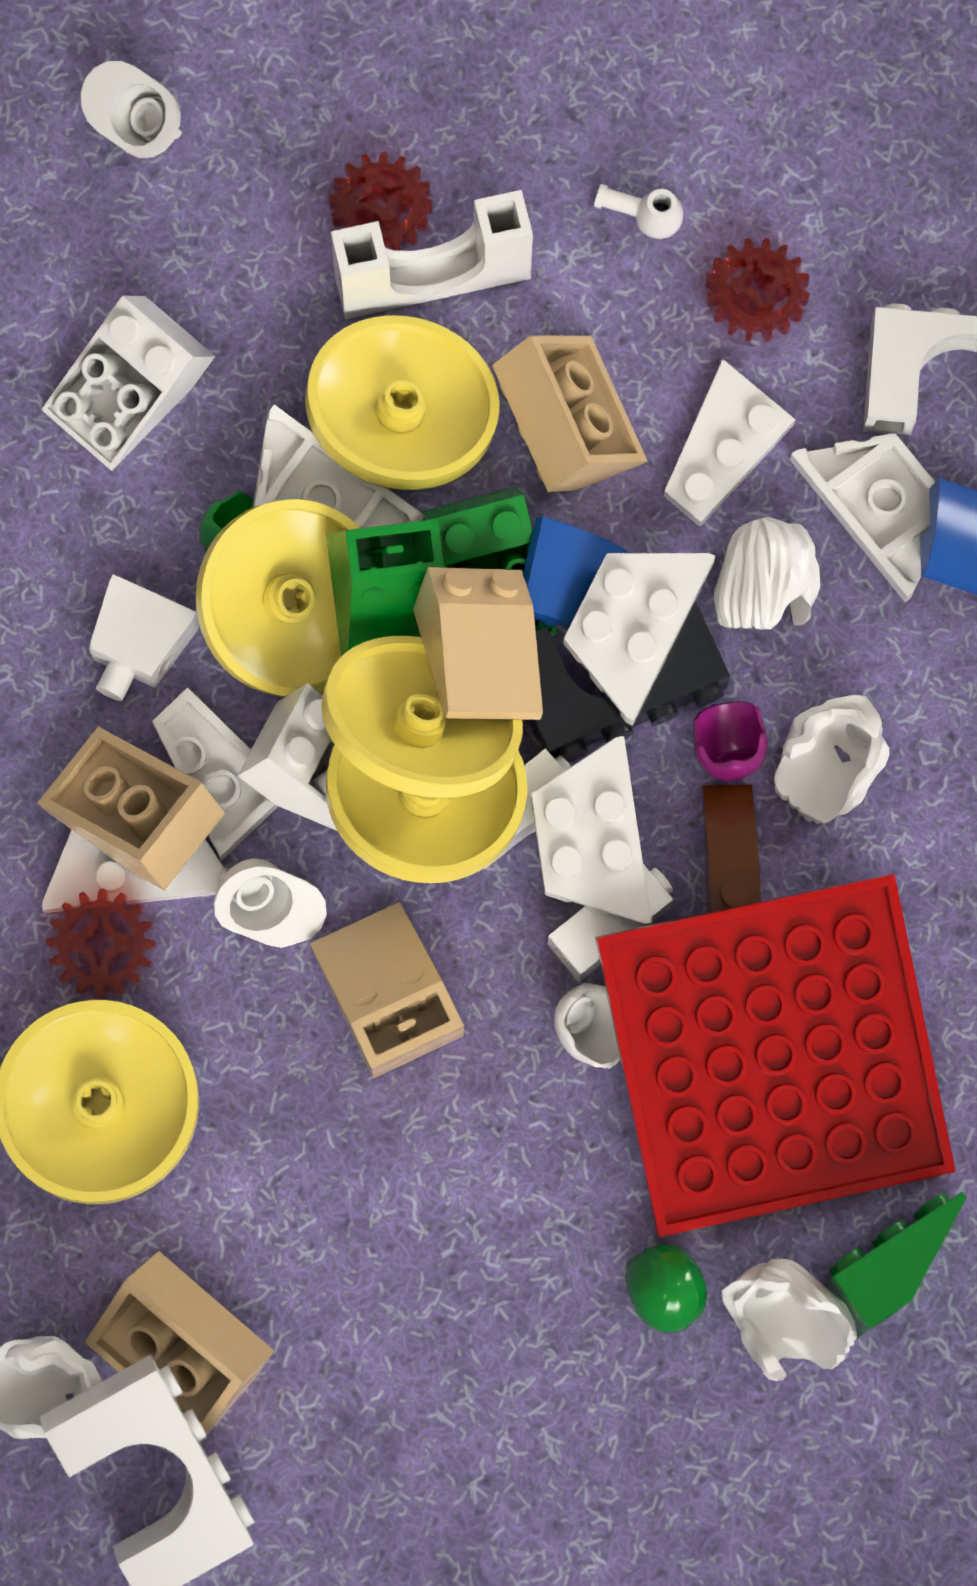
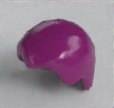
M729 701L713 704L697 713L693 720L694 750L699 765L705 769L706 773L723 781L742 780L747 776H751L762 766L767 753L768 738L758 706L747 701Z

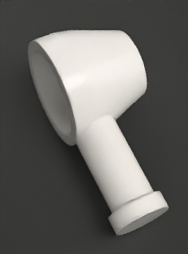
M600 184L594 207L600 209L605 207L635 216L639 229L652 238H667L679 230L683 221V209L679 199L671 191L657 189L646 194L641 199L608 189L607 185ZM661 202L665 203L669 209L660 212L653 205Z

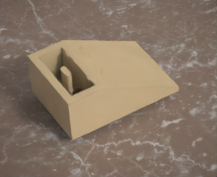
M400 902L309 943L373 1079L464 1036V1025Z

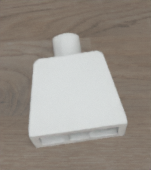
M113 574L106 590L89 648L93 660L107 666L96 689L111 699L122 701L133 679L155 688L197 632L200 626L197 612Z

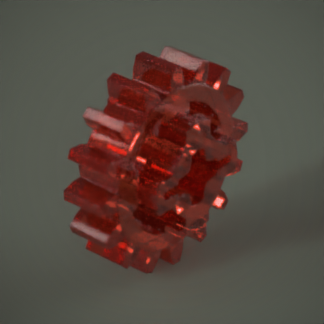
M381 152L379 161L372 163L368 155L364 154L362 155V167L357 169L354 165L347 163L345 165L347 179L335 177L333 181L334 190L337 193L329 195L330 209L335 210L331 213L332 224L334 227L343 226L342 229L378 221L384 246H390L392 250L400 251V242L404 239L414 246L417 243L415 229L427 231L429 227L428 218L425 215L432 214L433 211L432 200L427 198L430 196L429 182H419L421 179V169L418 166L411 168L409 171L405 170L406 163L403 156H400L392 164L388 163L387 153ZM363 184L364 186L359 194L353 195L357 188H359ZM382 199V202L388 206L380 208L379 204L374 201ZM412 207L408 217L399 224L398 220L401 214L408 212L409 208Z
M746 238L743 250L740 252L730 244L726 248V260L716 257L712 266V270L715 273L708 274L706 288L712 291L707 293L706 304L711 307L718 306L714 312L713 320L715 323L727 319L729 321L727 334L731 336L739 328L745 330L746 342H751L755 332H761L765 342H769L775 328L784 336L788 334L790 329L789 319L798 323L801 321L804 310L800 306H807L810 292L804 290V288L808 287L809 274H797L800 270L802 259L800 257L791 260L786 259L788 246L785 244L779 247L777 251L771 250L769 238H764L761 248H754L751 239ZM742 267L743 272L740 277L731 278V282L726 284L729 277ZM752 276L754 277L755 284H758L760 291H765L763 302L756 288L750 287ZM786 296H789L785 305L774 313L773 305L775 302L782 301Z
M99 889L96 901H91L85 892L79 893L81 904L75 909L65 902L62 908L67 914V918L64 921L52 919L50 922L55 929L59 930L58 937L46 939V945L58 948L59 951L58 955L49 960L50 965L53 967L65 966L66 970L60 977L63 983L66 984L74 978L78 979L77 993L84 995L90 985L94 986L97 998L104 999L107 987L112 986L118 995L125 994L123 984L125 980L129 979L137 985L142 982L136 972L139 966L144 968H152L153 963L144 957L145 950L157 948V942L145 939L144 934L154 928L153 922H139L137 918L141 915L144 908L140 904H136L129 910L126 909L127 895L120 892L114 902L109 901L106 889ZM113 912L127 920L134 935L121 934L114 927ZM92 913L91 923L80 933H71L81 918ZM104 928L105 935L114 940V947L106 948L104 957L99 959L98 951L90 948L89 944L90 940L99 938L100 931ZM70 953H82L90 961L91 976L82 972L75 965ZM123 954H133L129 963L121 971L111 975L113 963Z

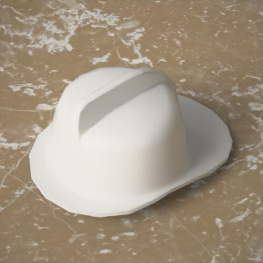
M107 61L94 67L85 78L81 89V108L87 122L97 132L127 153L138 158H153L165 152L174 139L179 138L182 134V131L179 129L181 112L176 99L166 87L137 67L123 61Z
M251 858L243 860L231 868L223 867L221 870L220 878L222 883L213 904L214 915L224 928L266 945L280 948L312 939L322 928L327 915L325 899L319 889L308 881L282 871L264 859Z

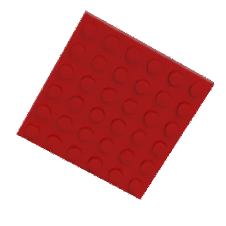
M890 873L595 937L655 1228L659 1237L956 1172L895 874Z

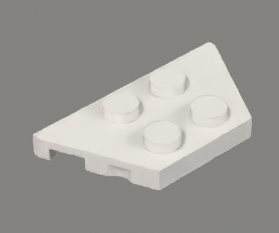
M273 405L268 411L253 507L287 499L309 500L338 510L354 521L360 528L423 520L424 517L421 512L387 487L378 486L360 479L338 465L324 451L310 430L276 405Z
M896 433L874 436L865 442L855 440L838 442L832 448L808 452L806 448L794 451L790 457L793 465L904 602L909 600L921 578L920 537L930 527L929 488L935 483L932 477Z
M710 553L606 554L564 637L563 644L576 661L582 663L588 670L592 681L601 692L604 691L621 712L620 716L626 723L633 726L715 561L714 555Z
M624 736L614 738L531 793V801L545 895L565 902L573 901L584 905L588 910L603 915L609 913L633 921L636 926L643 927L652 925L625 739Z
M71 830L42 901V908L44 913L216 895L222 883L220 872L223 869V865L205 839L164 891L130 872Z

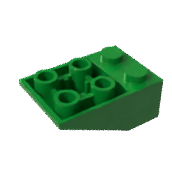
M516 486L422 511L424 521L438 519L444 568L522 570V573H524L533 530L524 494ZM534 619L535 631L547 627L551 637L558 635L556 626H546Z
M438 519L327 532L326 540L341 656L351 648L376 638L388 636L421 637L413 608L427 568H444Z
M945 1191L921 1206L920 1210L913 1214L917 1220L915 1223L907 1227L901 1219L877 1235V1238L871 1242L875 1248L874 1250L864 1255L859 1247L834 1263V1266L829 1269L833 1277L825 1284V1287L847 1305L855 1321L858 1338L912 1301L967 1198L963 1191L951 1199Z

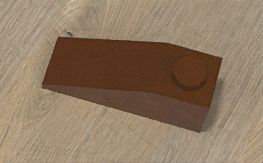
M752 784L703 785L707 913L760 902V867Z

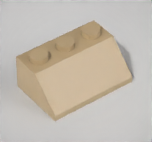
M530 335L492 365L500 382V390L508 400L518 423L519 433L527 443L537 466L538 476L545 484L548 492L576 491L647 462V458L592 336Z
M160 1251L154 1254L124 1281L84 1342L117 1372L124 1370L149 1355L152 1356L159 1370L168 1365L183 1392L175 1397L183 1413L193 1409L206 1435L255 1380L274 1353L272 1348Z

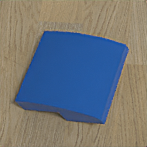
M938 478L929 488L930 527L920 537L921 576L977 595V491Z
M543 516L536 517L523 573L533 604L534 619L546 626L562 625L569 629L606 554L627 553V550L575 526Z

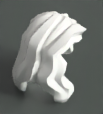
M764 517L744 524L735 531L727 546L714 590L717 622L721 626L738 629L739 627L745 629L754 627L759 630H771L778 624L789 603L794 626L803 625L811 618V607L820 589V571L815 557V545L808 531L801 524H788L775 518Z
M850 695L830 699L820 706L806 710L793 720L783 745L780 764L775 772V792L782 800L788 801L792 809H797L799 816H804V819L808 822L814 821L816 824H825L838 816L849 813L863 801L874 778L886 765L889 757V747L882 737V721L880 715L866 696ZM838 745L850 756L851 761L842 763L834 746Z
M771 1259L768 1263H760L748 1269L721 1291L723 1303L741 1331V1341L752 1360L757 1363L758 1367L763 1370L764 1375L770 1380L780 1381L787 1376L779 1363L781 1358L811 1360L819 1367L831 1370L845 1359L844 1354L850 1351L849 1347L854 1345L853 1341L857 1338L855 1321L847 1305L795 1261Z
M37 1336L4 1343L0 1346V1429L17 1439L46 1438L39 1417L67 1402L66 1394L73 1393L75 1397L102 1382L93 1362L81 1357L71 1346L55 1336Z

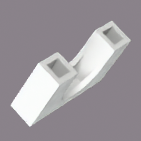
M522 190L474 200V220L471 227L459 237L427 249L395 251L385 248L378 221L330 231L334 275L345 320L531 279L533 233Z
M888 304L883 308H875L870 328L863 431L902 435L912 434L917 417L919 374L921 369L933 357L946 351L969 350L977 352V316L960 315L957 310L950 308H938L931 312L915 311L904 304Z
M545 748L524 765L527 777L526 807L514 838L498 858L522 839L536 832L531 793L571 768L570 764L562 756L559 755L554 759ZM643 864L653 924L671 909L673 898L669 894L673 891V888L657 868L649 871ZM584 907L548 936L547 945L576 980L581 982L601 966L595 940L596 936L634 929L639 926H636L633 921L609 913L603 915Z
M151 1355L50 1410L39 1418L46 1438L69 1477L113 1452L135 1444H152L163 1447L173 1452L182 1460L186 1467V1482L183 1493L175 1507L160 1520L113 1546L118 1565L130 1586H182L254 1545L247 1527L255 1522L242 1497L239 1495L231 1500L223 1484L230 1481L231 1478L218 1454L215 1452L207 1457L199 1443L207 1435L193 1409L183 1413L175 1397L183 1392L171 1369L167 1365L159 1370Z

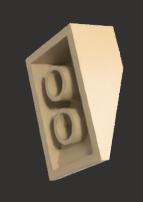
M428 567L413 611L445 718L540 720L543 714L534 610L522 570Z
M100 727L96 728L37 802L42 809L130 872L164 891L225 814L202 782Z

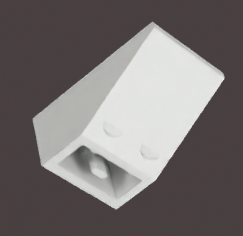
M122 296L41 410L112 471L194 387L215 356L146 296Z
M306 683L277 701L237 776L275 805L337 831L329 813L325 792L328 763L335 744L326 730L322 717L323 695Z

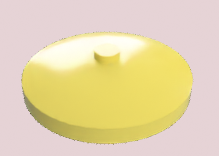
M379 316L364 319L336 333L325 343L314 359L305 393L308 422L315 438L324 451L338 465L354 476L378 486L400 490L433 488L463 476L486 453L491 444L499 417V395L496 382L491 370L480 354L467 341L451 330L439 324L409 316Z
M301 499L273 501L255 506L235 517L217 534L203 558L197 578V617L203 637L213 656L230 675L241 683L262 693L286 697L306 683L319 693L324 692L329 674L341 657L326 533L360 529L349 517L332 507L314 501Z
M381 637L363 642L351 648L333 666L322 696V717L326 730L343 756L372 779L412 795L432 798H454L485 790L507 773L514 761L522 739V719L445 718L421 637Z
M334 745L327 768L325 792L329 813L338 833L348 847L367 864L385 874L406 881L444 883L468 877L482 870L496 860L508 847L518 830L526 807L527 777L524 763L518 750L507 773L485 790L454 798L423 797L398 791L372 779L349 762Z
M87 1000L54 1009L33 1022L20 1034L12 1044L0 1067V1139L17 1168L30 1181L44 1191L61 1199L83 1204H108L137 1196L155 1186L175 1168L188 1149L194 1135L199 1112V1091L195 1071L189 1056L180 1041L165 1024L146 1011L132 1005L109 1000Z

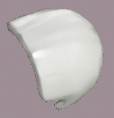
M583 983L572 988L560 999L555 1009L554 1028L559 1042L575 1059L594 1067L610 1069L621 1060L605 986L591 983Z

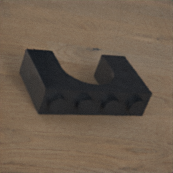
M695 600L632 726L623 720L620 716L621 712L611 699L595 697L576 685L569 676L546 627L536 631L543 714L540 720L529 721L542 750L546 748L554 759L560 755L567 762H571L588 753L587 746L605 739L607 744L614 738L624 736V739L634 733L632 727L649 720L652 726L668 722L679 714L678 708L695 702L697 707H703L717 701L724 695L722 690L727 688L730 674Z

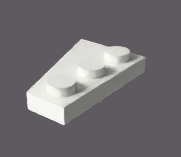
M722 360L664 491V497L700 527L794 426L796 419L725 360Z
M186 688L152 722L174 768L202 782L225 812L224 816L208 835L222 861L278 806L237 776L251 749L189 688Z

